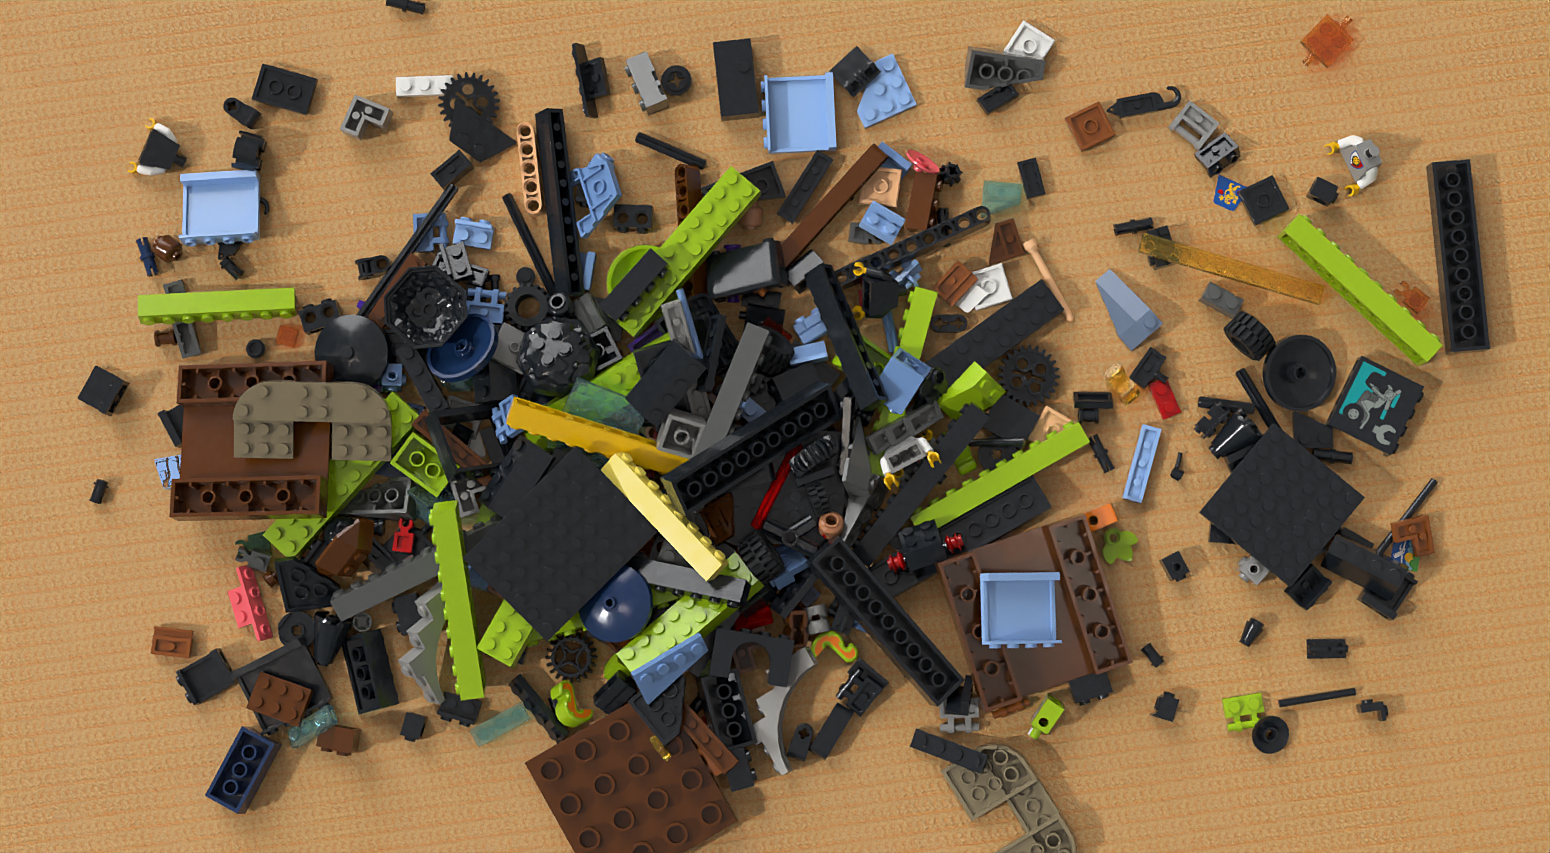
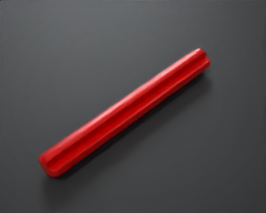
M802 444L787 452L776 474L777 480L772 482L751 523L753 528L761 529L791 470L789 461L800 452Z

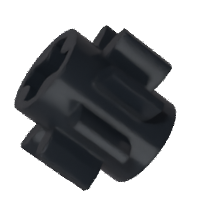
M948 162L946 166L942 165L939 168L941 172L938 176L942 179L943 184H949L952 187L954 183L958 184L961 178L959 176L963 171H960L958 164L955 165Z

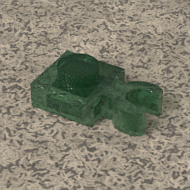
M266 531L248 535L247 542L244 540L235 542V545L243 544L251 551L253 547L265 551L272 550L270 541L263 536Z

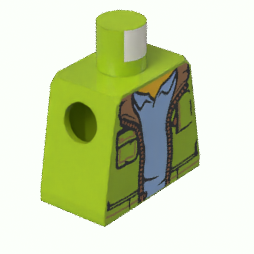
M1047 693L1031 718L1033 726L1029 730L1028 735L1038 740L1042 732L1048 734L1064 711V703ZM1041 718H1046L1047 721H1046V722H1041L1040 719H1041Z

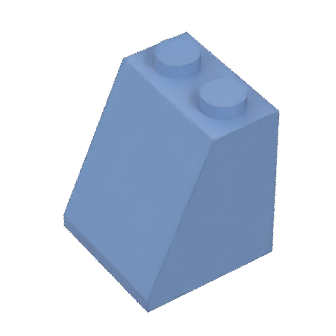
M899 348L879 376L889 399L884 405L892 413L902 415L932 368L902 348Z

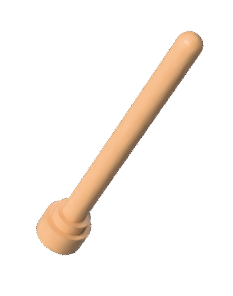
M1036 238L1022 244L1023 249L1028 254L1031 253L1051 292L1064 308V316L1068 322H1072L1074 316L1037 250L1039 248Z

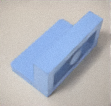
M820 341L793 347L795 354L790 360V366L792 369L810 361L813 364L828 361L825 342Z

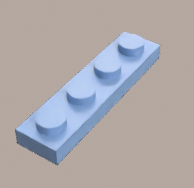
M1142 424L1123 492V499L1142 503L1162 429Z

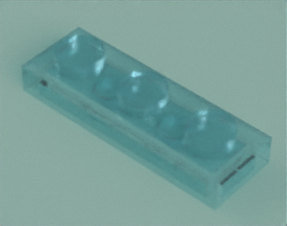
M519 702L469 731L478 747L526 722L530 717L522 702Z
M326 705L304 719L301 727L293 726L287 730L292 748L298 749L338 723L333 705Z

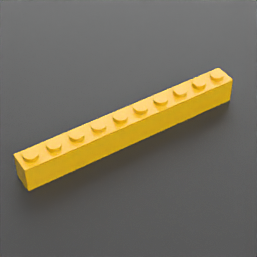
M515 396L506 419V424L513 429H523L535 436L543 435L551 441L559 440L565 442L570 447L578 446L584 448L585 451L590 453H601L609 459L615 453H627L632 457L634 464L639 465L644 470H655L661 475L667 474L689 460L688 458L657 450L655 440Z

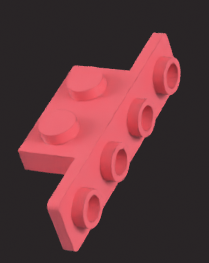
M248 565L237 567L236 571L241 586L228 591L238 628L252 624L257 641L273 638L271 627L253 568L247 567Z

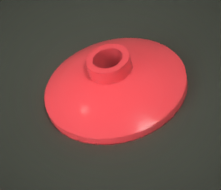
M907 150L906 155L914 164L913 169L921 173L924 171L931 174L939 173L938 166L928 157L915 150Z

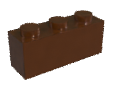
M915 172L905 228L910 232L920 233L936 225L935 213L940 206L939 193L943 190V181L937 174Z

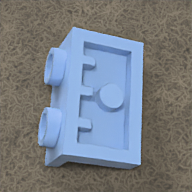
M872 201L858 226L892 245L906 219L876 201Z
M467 217L455 219L456 226L453 244L464 242L465 246L491 250L495 228L493 225H490L491 222L479 220L478 223L472 222V219Z

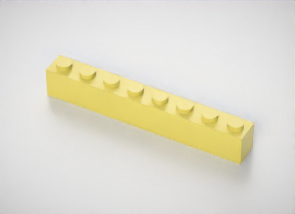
M624 452L615 453L601 471L706 581L714 580L729 564L725 559L724 553L713 547L712 541L698 531L699 528L695 523L690 522L685 515L674 510L669 496L659 490L657 483L648 479L646 472L632 462L633 459L629 454Z

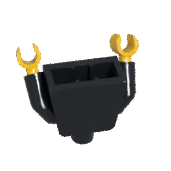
M856 262L854 265L861 267L862 270H853V273L857 276L865 273L866 276H862V307H853V312L860 313L854 314V319L861 320L863 316L865 318H883L892 309L897 308L898 296L906 295V286L904 284L899 285L898 281L892 278L891 274L881 269L869 266L865 268L863 263Z

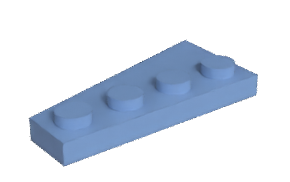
M699 632L631 672L648 705L708 651Z

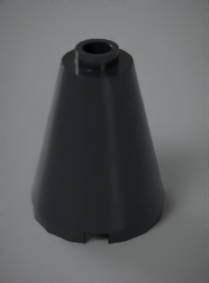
M317 611L314 615V660L317 661L318 665L327 667L329 664H333L352 626V619L348 618L341 622L337 613L336 615L329 614L330 611Z

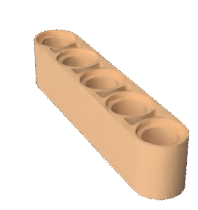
M523 122L517 127V140L524 205L530 216L538 217L542 214L544 207L536 133L530 123ZM527 128L531 130L530 135H521V132L524 129ZM531 147L533 152L530 155L523 154L525 148ZM534 166L535 170L533 173L527 174L525 172L526 168ZM535 184L537 189L535 192H528V186ZM532 203L539 204V208L536 211L529 210Z

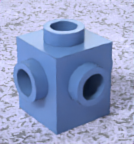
M402 364L388 365L385 374L378 381V385H382V391H386L388 394L392 391L395 393L402 392V386L406 385V374H402Z

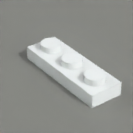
M453 75L396 77V96H444L440 90H447L445 82L451 85L450 78L454 77Z

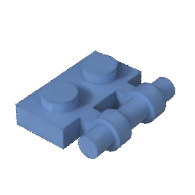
M428 213L413 214L414 233ZM446 213L440 215L439 220L433 225L415 253L434 252V244L443 243L444 247H447L449 237H447L446 227H448V220H446ZM433 227H439V237H434Z
M476 287V289L468 288V296H475L474 301L467 300L468 314H481L494 324H503L505 305L498 304V300H506L507 292H500L499 289H493V291L483 290L482 287ZM481 298H492L491 303L481 302Z
M514 394L499 403L500 409L498 407L492 409V421L496 425L497 430L495 433L500 440V444H506L508 442L507 437L513 438L524 431L523 429H513L506 424L514 396L518 397Z

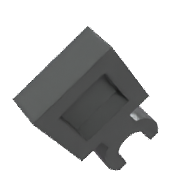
M850 223L848 242L867 245L868 240H870L875 245L881 243V240H876L873 234L859 227L860 223Z
M239 546L238 552L244 555L237 554L236 561H247V567L262 572L267 571L272 555L271 552L253 547L252 551H249L247 547Z

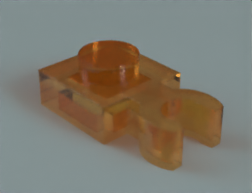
M1401 281L1399 284L1403 286L1404 290L1399 291L1396 288L1393 292L1397 296L1405 297L1402 303L1418 314L1430 297L1416 286L1410 290L1408 283Z

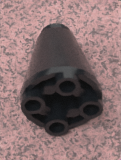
M1240 407L1233 413L1211 442L1212 445L1208 448L1217 459L1220 457L1224 458L1257 443L1263 434Z

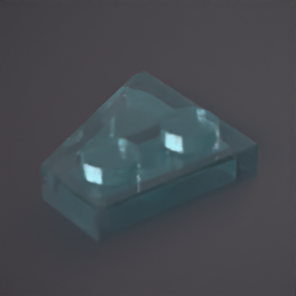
M984 180L981 206L987 207L991 215L1019 205L1022 184ZM985 213L980 214V218L987 216Z

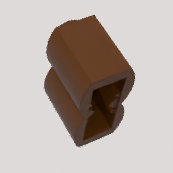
M797 605L786 619L783 618L785 624L783 635L790 636V640H794L793 649H803L808 641L805 630L808 617L806 611Z

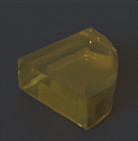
M655 735L649 739L665 762L671 758L667 749L663 747Z

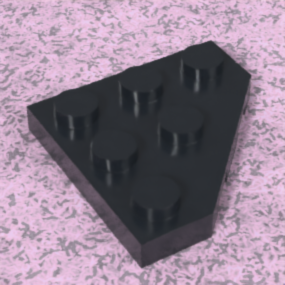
M295 556L275 559L274 564L286 613L333 607L330 601L333 593L341 589L340 584L318 573L316 569Z
M683 674L649 705L645 702L640 691L628 701L665 747L681 734L686 678Z

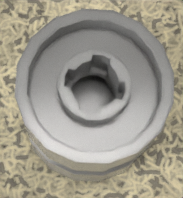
M826 604L802 608L806 611L808 617L805 629L807 635L831 630L830 622L826 619L828 614ZM812 615H820V620L812 621Z

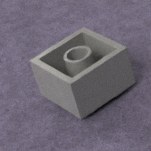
M673 408L662 421L655 441L657 450L691 459L706 426L705 417Z

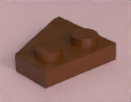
M1014 218L995 223L989 266L1025 255Z
M729 492L705 507L702 511H699L716 545H721L735 536L734 496Z

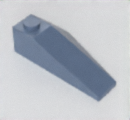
M1110 269L1095 281L1116 328L1117 335L1130 351L1163 324L1152 310Z

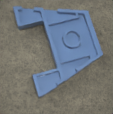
M608 161L570 171L572 188L581 182L590 210V214L576 222L581 238L586 239L590 236L622 196L612 163Z

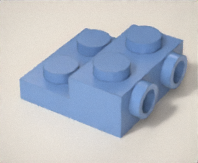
M785 545L775 548L784 562L785 571L769 582L772 588L776 586L778 590L794 582L793 576L809 567L805 563L807 559L803 554Z

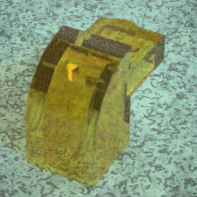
M1118 361L1108 367L1103 373L1105 377L1103 380L1126 407L1141 395L1137 385L1126 375L1123 366Z

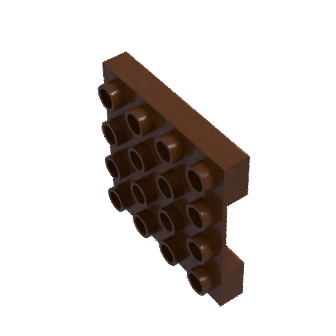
M328 361L179 365L176 403L184 407L180 479H172L169 517L177 521L327 518L331 422L294 421L293 459L234 457L233 412L237 401L243 393L260 382L268 380L329 382L334 379V366Z
M1080 513L935 563L983 711L989 712L1023 700V696L1091 673L1098 675L1133 663L1085 514ZM1060 572V580H1055L1056 640H1062V643H1054L1055 647H1043V643H1037V647L1025 648V644H1019V648H1007V644H1001V648H989V645H982L980 574Z
M629 703L525 762L575 853H683L738 821L716 780L707 769L703 757L698 753L694 741L681 727V734L665 747Z

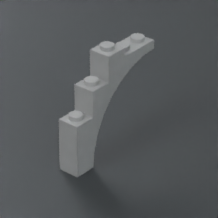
M438 582L415 601L418 613L423 618L407 630L410 637L409 641L414 648L398 660L402 673L407 677L415 678V682L424 692V698L430 703L439 705L445 701L439 685L436 667L438 641L446 621L444 618L445 601L442 602L441 599L442 582Z
M804 647L792 655L786 688L774 686L773 690L756 699L758 703L757 708L765 717L753 724L757 740L755 745L764 744L763 749L765 753L771 756L774 761L773 767L781 776L793 771L786 756L783 743L782 725L786 705L797 683L808 671L819 664L810 647Z

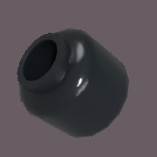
M555 293L547 302L548 311L553 317L570 318L574 313V303L565 293Z

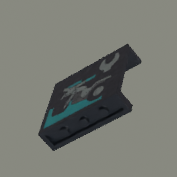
M1360 356L1357 358L1325 425L1336 428L1384 452L1383 455L1386 457L1397 451L1399 447L1398 439L1404 436L1407 430L1405 425L1408 419L1411 420L1416 412L1414 409L1416 403H1419L1423 398L1424 393L1422 390L1424 386L1364 356Z

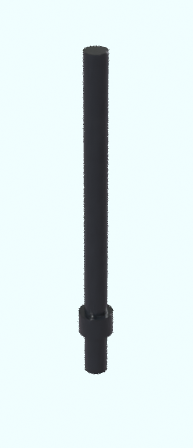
M1430 479L1399 521L1413 516L1438 483L1435 479ZM1390 531L1380 546L1374 550L1382 554L1393 542L1392 531Z

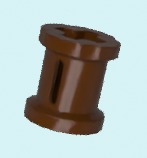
M173 329L171 331L155 330L154 340L156 347L165 344L177 345Z

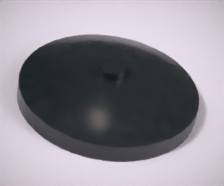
M344 315L329 322L319 334L315 345V361H328L334 366V378L343 377L344 382H358L372 387L383 377L388 368L390 345L383 329L373 320L359 315Z
M1299 334L1287 336L1279 340L1270 349L1265 358L1262 371L1264 387L1269 397L1284 409L1298 412L1314 409L1328 398L1334 387L1336 365L1329 348L1315 337Z

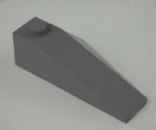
M968 46L965 61L964 87L987 90L999 86L1004 87L1016 83L1021 84L1042 80L1046 60Z
M856 416L852 431V442L854 443L849 444L848 447L849 458L845 459L842 483L848 495L871 497V493L876 487V480L873 479L861 418Z
M393 477L388 479V482L376 483L371 488L360 490L338 516L384 518L390 521H399L401 518L404 521H416L419 501L418 496H415L417 492L415 491L414 480L409 477Z

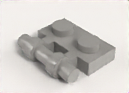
M947 698L939 705L940 718H947L948 721L947 724H940V732L954 733V731H965V733H971V731H979V723H971V718L979 717L978 698H971L968 716L946 714ZM954 718H965V723L954 724Z

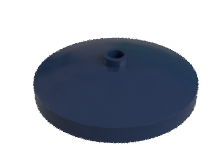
M468 314L466 321L443 347L428 349L427 363L429 369L437 378L445 382H459L474 376L489 363L496 351L498 331L495 325L484 315Z
M624 565L578 611L581 621L592 635L603 641L623 642L630 640L643 631L651 618L653 610L652 591L649 583L638 570Z

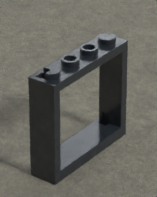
M499 402L431 411L424 420L448 482H462L470 478L476 480L489 475L492 477L502 462L457 468L441 425L490 419L495 432L497 429L492 421V409L495 407L500 409ZM507 437L508 442L506 444H500V440L497 438L504 458L515 442L514 438Z

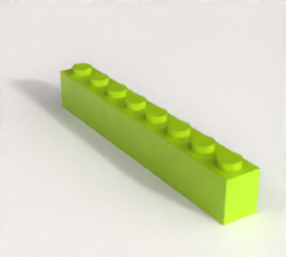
M294 288L138 295V318L140 324L147 326L156 323L171 325L176 322L190 324L196 321L210 323L216 320L230 322L236 319L249 321L256 318L269 320L276 317L288 319L296 316V294Z

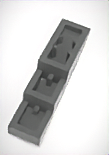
M183 279L163 285L165 294L187 293ZM176 322L172 324L182 359L201 354L195 322L190 324Z
M935 400L933 405L927 403L865 437L873 455H877L888 447L899 444L909 436H915L944 416Z

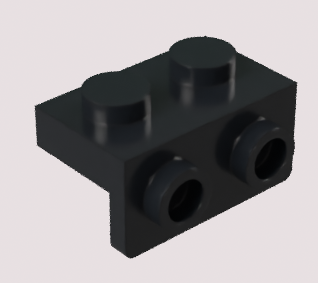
M1310 563L1291 587L1288 586L1284 592L1296 605L1308 610L1328 590L1332 581L1324 577Z

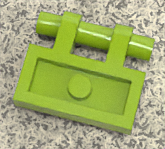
M1261 693L1222 699L1225 718L1233 717L1234 722L1227 724L1228 732H1242L1243 729L1254 728L1255 724L1260 720L1257 717V713L1264 712ZM1250 714L1251 720L1241 722L1240 716Z

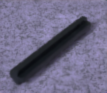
M638 132L636 135V143L688 165H695L700 170H703L706 166V160L642 132Z

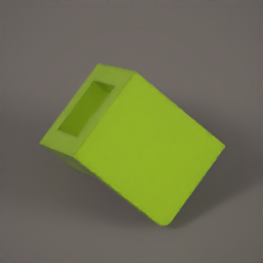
M616 654L604 665V678L608 680L618 670L623 671L627 676L631 674Z

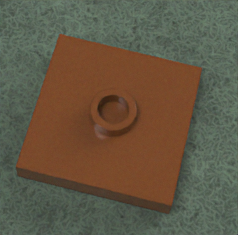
M1099 101L1065 117V121L1081 152L1116 136Z

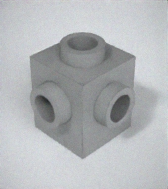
M1251 555L1248 557L1244 556L1238 562L1239 567L1236 569L1240 572L1238 576L1246 583L1250 581L1253 585H1258L1269 573V570Z

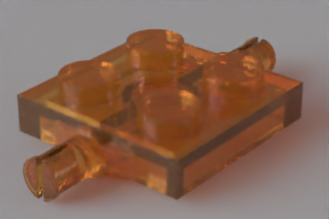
M1327 14L1300 41L1309 52V55L1302 60L1303 64L1308 67L1316 59L1328 68L1353 43L1354 39L1345 29L1353 20L1346 16L1339 23Z

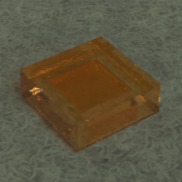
M280 325L275 343L295 348L300 330Z

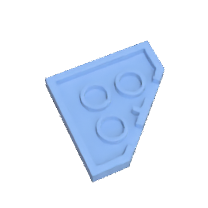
M893 54L875 62L881 73L866 86L857 114L864 129L917 105Z

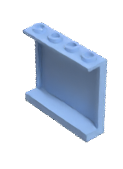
M826 72L825 75L776 78H767V75H764L765 81H761V93H765V100H762V111H766V118L763 119V130H767V137H763L764 149H768V154L816 152L817 150L820 152L836 151L833 72Z
M256 169L254 171L235 170L180 174V182L183 185L182 235H179V239L184 245H214L221 242L233 244L237 241L251 243L254 240H260V175Z
M1060 572L980 574L982 645H989V648H1001V644H1007V648H1019V644H1025V648L1037 647V643H1043V647H1055L1054 643H1062V640H1056L1055 580H1060Z

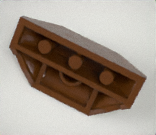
M358 518L354 521V524L338 533L316 560L317 572L327 576L352 577L372 551L374 521Z

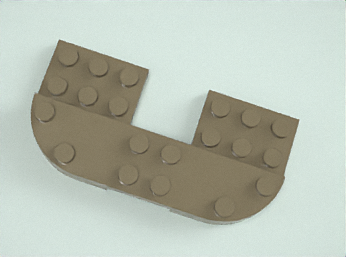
M268 380L249 388L235 405L233 420L234 457L293 459L294 421L332 422V460H392L391 410L385 398L369 385L358 382Z
M990 743L975 748L974 750L989 755L983 774L954 763L941 770L972 821L1004 801H1007L1026 834L994 853H1077L1076 840L1071 828L1028 760L1015 748L1000 743Z

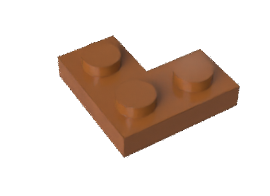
M1429 515L1390 523L1393 542L1398 543L1411 539L1415 557L1435 553Z

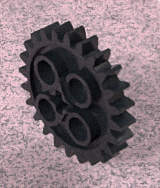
M465 72L464 78L460 74H457L458 80L451 77V85L445 82L447 90H440L444 96L438 97L439 100L443 101V103L438 104V107L444 108L440 115L446 114L443 121L450 120L449 128L451 127L454 111L450 106V102L458 99L463 104H466L463 99L455 94L456 92H459L467 101L472 99V105L482 112L480 116L493 124L491 117L497 118L493 111L500 109L495 106L500 100L494 99L498 92L491 91L495 86L487 85L489 79L483 82V75H480L477 79L474 72L471 77ZM465 85H470L473 88V92L470 95H466L463 93L462 88ZM483 97L487 100L488 104L486 107H480L477 104V100Z
M1023 345L1020 346L1019 352L1014 348V355L1007 353L1008 360H1001L1005 366L998 367L1003 372L997 374L998 377L1002 378L998 384H1004L1003 389L1008 392L1006 396H1012L1014 401L1016 399L1019 400L1018 403L1021 405L1025 402L1026 407H1029L1030 402L1036 407L1038 400L1043 404V397L1050 399L1049 392H1056L1052 387L1059 385L1054 380L1060 378L1059 375L1055 374L1059 368H1053L1056 360H1049L1052 355L1045 356V349L1041 353L1038 352V346L1032 350L1031 345H1028L1027 350L1024 349ZM1018 360H1025L1027 367L1025 369L1019 368L1017 366ZM1037 365L1044 366V374L1041 375L1036 372L1035 368ZM1012 370H1016L1022 374L1031 372L1032 377L1042 378L1045 380V382H1041L1034 378H1031L1028 381L1026 380V376L1012 373ZM1013 378L1021 380L1022 384L1020 387L1012 385ZM1032 383L1039 385L1040 391L1038 393L1031 391L1030 385Z

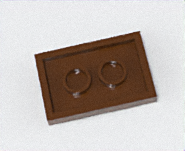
M260 672L246 708L301 727L314 690Z

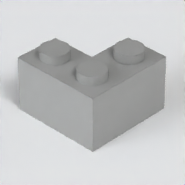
M354 95L340 130L343 134L361 141L368 124L386 131L393 112L387 107Z
M473 478L462 482L450 481L454 499L458 500L461 519L479 514V508L474 495L482 493L486 487Z

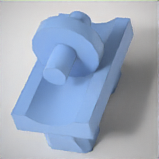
M914 259L900 265L904 269L900 274L895 270L889 273L892 275V278L898 281L899 285L904 284L908 290L911 286L914 288L915 286L919 287L917 281L921 278L919 273L922 271L919 262Z

